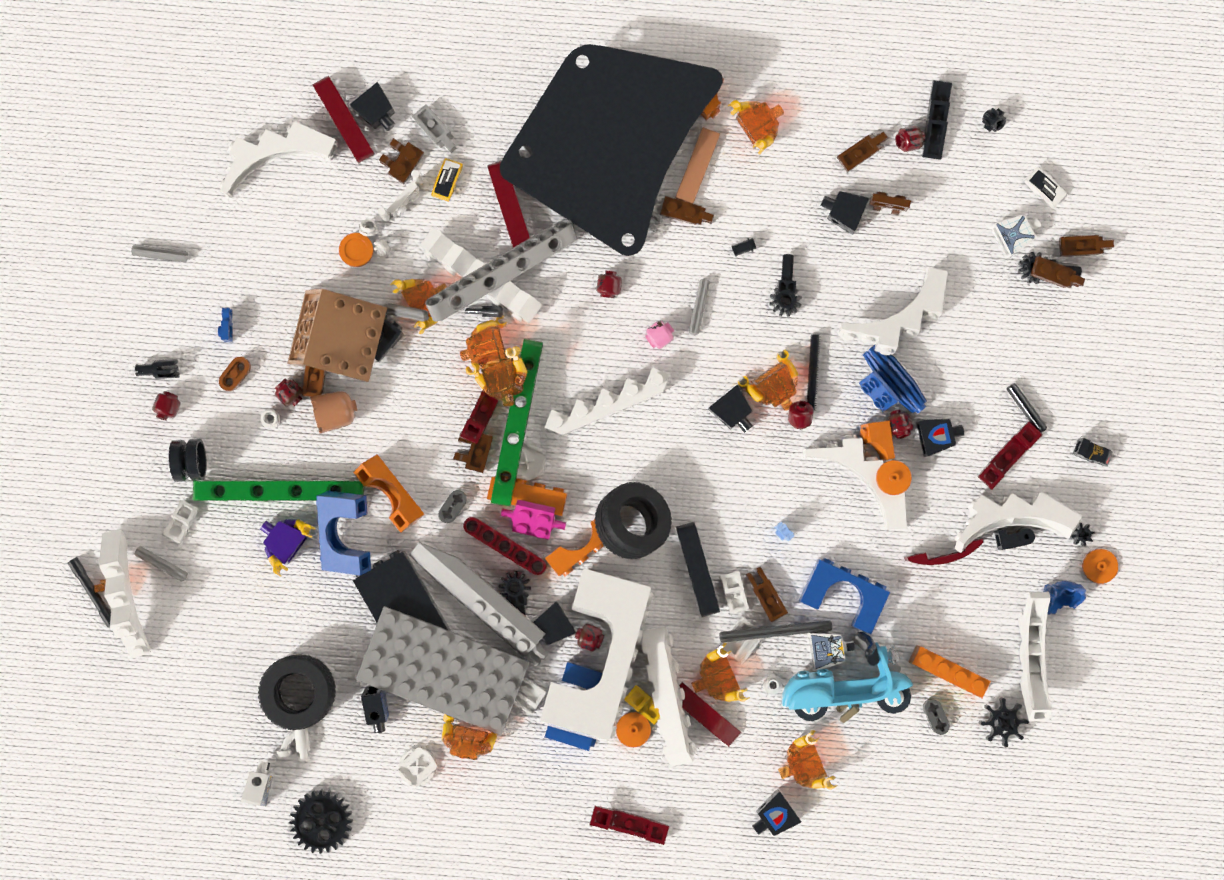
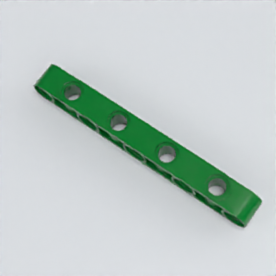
M523 340L520 357L524 365L530 363L534 367L531 370H527L526 376L516 374L491 497V503L511 506L543 348V342ZM518 400H524L526 402V405L523 407H518L516 405V402ZM515 436L519 441L516 444H510L508 442L509 438ZM505 473L511 475V479L508 482L501 480V476Z
M193 481V501H317V495L326 491H332L334 486H339L340 492L364 495V486L360 481ZM220 486H223L225 489V493L222 496H219L217 493V489ZM258 486L263 488L261 496H257L255 492ZM296 486L302 488V493L299 496L294 494Z

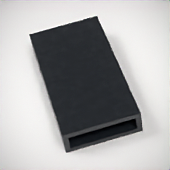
M397 550L389 555L390 559L385 562L379 560L372 565L373 569L360 576L356 575L357 578L352 580L376 623L379 620L383 607L386 606L451 631L406 551L400 552Z

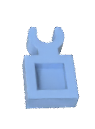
M779 522L774 527L777 530L775 534L782 541L784 539L790 541L794 537V533L788 529L785 523Z

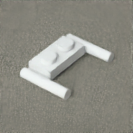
M413 170L411 173L414 181L406 187L388 207L387 211L383 207L378 209V213L384 222H389L391 215L394 218L397 215L401 216L407 209L405 206L410 201H415L419 196L418 192L420 189L418 186L423 185V180L417 170Z

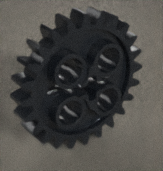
M321 789L319 795L313 790L311 796L306 793L304 795L305 800L302 798L298 800L300 805L295 804L293 806L297 812L290 813V816L294 817V819L289 821V824L294 825L290 832H296L293 839H300L298 846L304 843V850L312 847L311 853L318 849L319 854H322L324 849H326L327 853H330L331 846L337 850V843L341 845L345 843L343 838L348 839L350 836L346 831L353 829L348 824L354 821L348 818L353 812L346 811L350 805L342 804L345 798L338 800L339 793L331 796V790L324 794V790ZM314 804L321 805V813H318L314 810ZM331 813L338 815L339 822H333L330 819ZM320 818H323V819H324V820H323V823H324V824H322V825H319V822H320L319 819H320ZM304 821L312 823L311 830L304 827ZM321 831H327L329 839H323L320 834Z

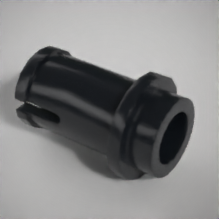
M749 237L746 241L731 246L735 257L749 251L754 252V249H757L754 239H749Z

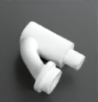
M308 728L289 732L281 749L276 751L278 758L290 756L291 749H288V747L295 739L296 752L300 753V759H307V751L310 750Z

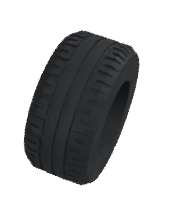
M627 482L619 485L603 497L595 512V528L597 529L596 532L600 541L603 542V545L610 552H613L615 555L617 554L619 557L621 556V558L640 559L646 557L661 547L671 532L672 517L666 500L656 489L644 483ZM622 506L633 507L641 513L646 524L644 536L632 534L625 528L621 520Z
M305 654L286 656L274 662L266 669L263 677H261L260 686H258V699L260 707L265 713L264 715L276 726L278 725L288 730L306 729L321 721L331 710L335 701L334 698L336 697V685L334 677L329 671L330 669L322 661L316 659V657ZM291 674L305 675L314 686V700L305 709L293 710L281 698V684Z

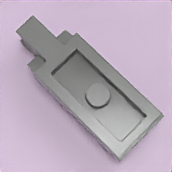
M427 104L412 115V118L440 148L445 146L450 153L457 149L456 145L451 141L454 138L451 131Z

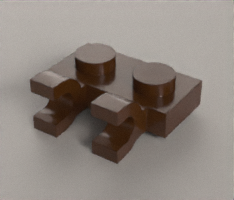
M393 138L389 145L392 149L399 152L400 155L394 162L382 154L379 161L390 169L388 175L404 185L425 153L410 142L404 146Z
M876 192L870 197L869 205H874L872 210L879 212L884 207L892 209L891 214L899 215L900 211L907 212L911 205V200H907V197L901 195L891 197L887 196L888 194L885 192Z
M483 434L478 444L461 438L459 435L458 441L471 444L468 455L455 452L453 460L466 463L465 469L484 473L493 436Z

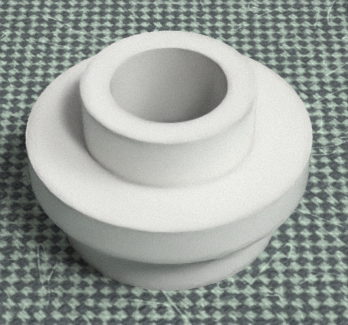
M363 220L359 225V232L364 236L371 237L377 234L378 226L373 220Z
M383 239L375 241V252L381 257H388L391 251L388 243Z
M267 409L261 415V422L267 428H274L280 422V415L274 409ZM270 415L274 416V420L272 422L268 421V417Z
M776 675L767 676L763 682L764 690L771 695L778 694L783 686L781 679ZM772 681L776 682L774 689L769 686Z

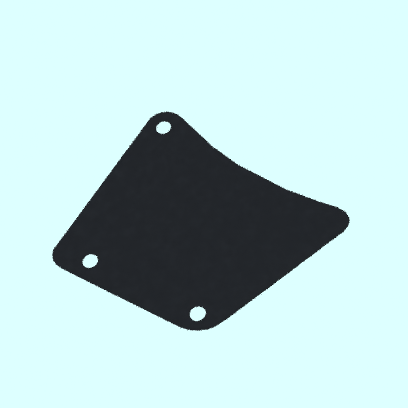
M582 45L571 51L561 64L500 163V173L505 180L562 217L570 220L573 224L621 255H635L645 244L656 198L666 172L689 130L720 90L723 83L722 74L712 67L601 45ZM580 55L586 56L589 60L585 68H579L576 64V59ZM522 146H529L532 149V154L529 158H522L520 156L519 150ZM625 234H632L634 236V244L625 246L622 243V237Z

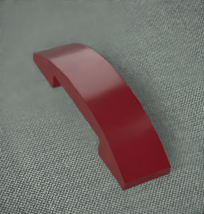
M489 373L487 380L493 389L490 391L482 390L460 434L461 438L478 444L504 391L508 376L501 373Z
M1027 422L996 453L977 477L993 490L1005 477L1008 470L1043 434L1030 422Z
M983 539L973 540L962 552L950 553L930 559L927 558L926 553L922 552L906 556L904 559L907 562L921 565L951 563L974 552L982 545Z
M681 682L679 686L683 688L685 693V699L682 700V708L729 747L741 731L720 715L685 683Z
M594 805L589 823L591 826L615 830L661 845L665 844L669 825L596 805Z

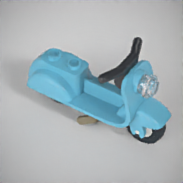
M859 632L858 638L866 642L867 645L865 650L867 662L871 666H878L880 672L878 677L834 682L833 673L828 669H819L817 672L799 671L786 684L781 702L783 706L795 710V713L805 721L819 720L825 715L829 706H837L836 710L838 712H842L849 707V710L840 717V721L845 723L859 712V708H862V703L877 701L880 708L887 713L896 714L904 711L911 701L909 688L913 686V683L905 674L889 670L888 663L896 665V661L899 660V651L894 648V645H890L888 648L886 646H879L878 642L875 643L872 637L864 632Z

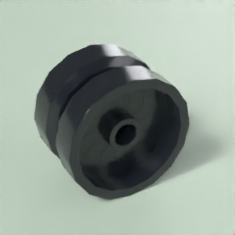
M189 439L187 444L184 440L171 441L169 446V468L174 482H186L189 477L192 481L205 479L207 459L202 439Z

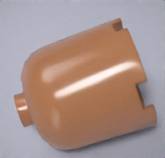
M337 391L310 397L319 434L346 427L354 421V412L358 411L355 400L351 401L350 396L346 392Z

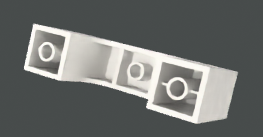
M583 568L572 611L597 617L605 621L612 633L610 648L601 680L595 687L589 690H577L553 682L550 683L540 718L541 724L607 743L610 739L614 738L617 727L613 725L615 719L618 720L622 711L619 703L620 700L624 701L627 688L624 687L625 681L629 682L633 670L629 668L630 663H634L638 652L635 649V645L639 644L643 634L640 627L641 625L644 626L648 616L645 608L650 606L653 593L650 592L651 587Z

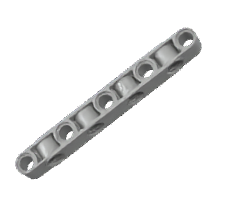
M564 219L555 223L427 299L425 304L433 321L446 319L573 243L577 236L571 221Z

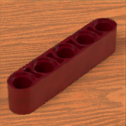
M329 75L312 84L358 164L375 155Z
M501 161L487 165L514 248L530 237L514 186L502 177L500 173Z
M469 517L464 521L463 528L466 533L530 573L541 575L546 571L547 564L544 559L475 517ZM472 520L478 524L475 531L468 529V523ZM488 530L494 533V539L490 542L484 539V534ZM502 541L510 543L509 551L504 552L501 550L500 544ZM519 551H524L527 554V559L524 562H520L516 558ZM535 561L542 562L543 570L541 572L534 571L533 563Z

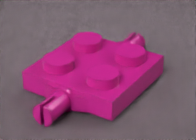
M517 499L514 511L504 508L501 511V516L512 518V532L549 540L553 528L565 530L566 522L555 520L554 507Z

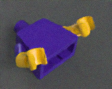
M300 519L278 521L275 526L267 520L262 524L260 530L268 535L263 542L265 545L264 550L275 574L281 577L280 571L282 569L288 571V568L284 565H288L307 538L312 537L309 534L310 530H316V527Z

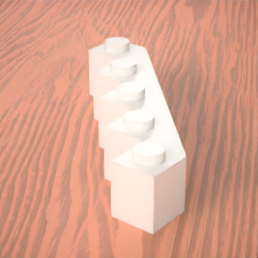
M433 228L419 246L425 251L423 254L432 261L433 259L439 261L446 266L445 270L453 276L457 274L463 278L485 265V263L476 259L464 248L456 245L444 234ZM511 281L487 294L490 297V302L496 306L501 305L513 313L511 316L519 322L524 320L530 323L542 306L535 298L520 290Z
M652 367L645 385L627 378L620 396L602 389L595 406L577 399L570 417L551 410L544 428L565 436L573 431L663 394L670 374Z
M665 627L643 631L642 649L644 654H648L649 662L646 668L649 681H653L654 692H652L654 706L659 709L660 719L657 721L660 735H664L666 746L663 747L664 754L670 765L676 766L693 763L696 746L688 737V727L691 725L690 718L682 709V700L685 699V693L676 681L679 665L671 655V646L674 643L673 637Z

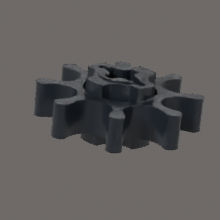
M1000 697V707L997 710H993L990 705H984V708L990 712V718L987 721L979 720L978 723L981 726L989 725L991 727V733L986 736V740L991 742L996 735H1000L1002 737V746L1008 747L1007 740L1010 735H1016L1019 740L1024 739L1017 729L1020 724H1029V720L1017 718V711L1022 708L1021 704L1016 703L1014 708L1007 709L1005 705L1006 699ZM998 717L1005 719L1009 728L1002 725L1003 723Z

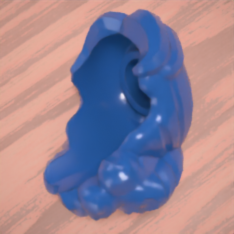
M1065 580L1044 586L1043 592H1049L1050 594L1047 615L1056 614L1057 610L1063 606L1075 609L1086 599V589L1081 584Z

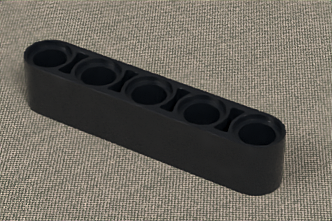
M695 522L676 526L701 617L720 613Z

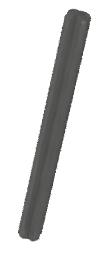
M827 620L724 631L719 633L720 642H733L825 632L832 630V622Z

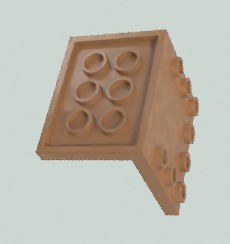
M326 289L305 290L287 364L309 366L369 382L387 307Z

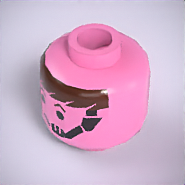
M659 320L647 328V335L645 337L653 348L661 349L673 340L672 332L674 330L668 322L664 324L663 321Z

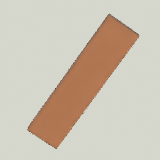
M702 127L676 194V199L694 203L720 133Z

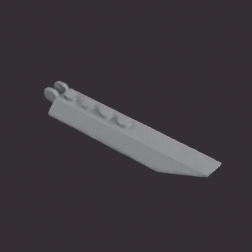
M421 542L417 544L410 553V557L523 658L527 656L530 663L535 666L540 665V658L543 659L548 656L547 650L538 643L545 635L540 628L458 557Z

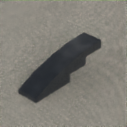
M932 80L925 127V141L923 143V158L942 159L948 125L951 82Z

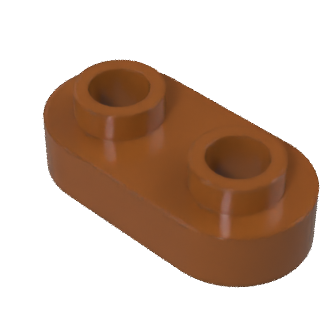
M244 357L234 358L219 377V386L229 392L236 390L251 370L249 360ZM243 363L244 369L239 370V365ZM228 379L233 380L232 385L227 384Z

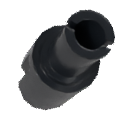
M154 360L152 364H136L135 371L138 372L135 375H153L155 379L180 378V373L177 372L179 367L176 365L178 360Z

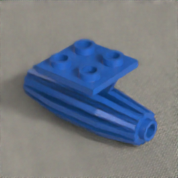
M875 345L863 354L872 373L861 380L859 384L862 391L871 397L878 409L884 412L899 402L911 413L916 411L918 414L927 407L925 405L927 400L917 383L892 354L883 355L875 351Z

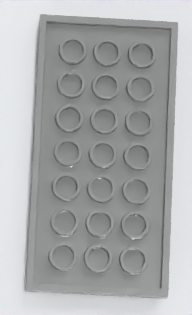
M384 606L355 680L502 735L530 662Z

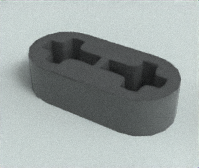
M455 490L449 495L438 513V517L442 522H453L465 506L467 496L463 491ZM462 494L461 499L463 502H458L454 507V495ZM452 507L453 510L450 513L452 518L445 520L443 511H448Z
M935 699L926 700L923 704V711L931 729L936 734H946L949 731L950 725L942 705ZM930 703L937 705L935 708L937 715H934L930 710L928 711ZM937 718L941 723H945V725L942 726V731L935 727L938 725L936 720Z

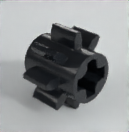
M994 108L987 110L982 117V123L985 124L983 128L989 132L1001 130L1006 123V117L1003 116L1005 112L999 108L997 110Z
M1079 523L1070 537L1075 540L1073 542L1074 545L1080 542L1081 546H1086V541L1093 542L1091 536L1095 532L1090 531L1089 524L1083 527L1082 523ZM1079 533H1085L1084 536L1079 537Z

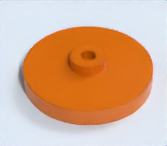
M361 233L348 234L340 242L339 255L351 267H362L373 256L374 248L372 242Z
M892 460L885 462L876 473L878 487L888 495L902 494L911 484V472L900 461Z
M1095 549L1085 556L1082 563L1083 572L1094 583H1107L1116 576L1118 561L1110 551Z
M626 713L617 722L616 734L620 742L625 746L633 748L642 746L650 737V723L641 713Z

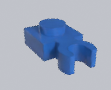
M222 308L221 326H218V336L224 342H233V312L230 308Z

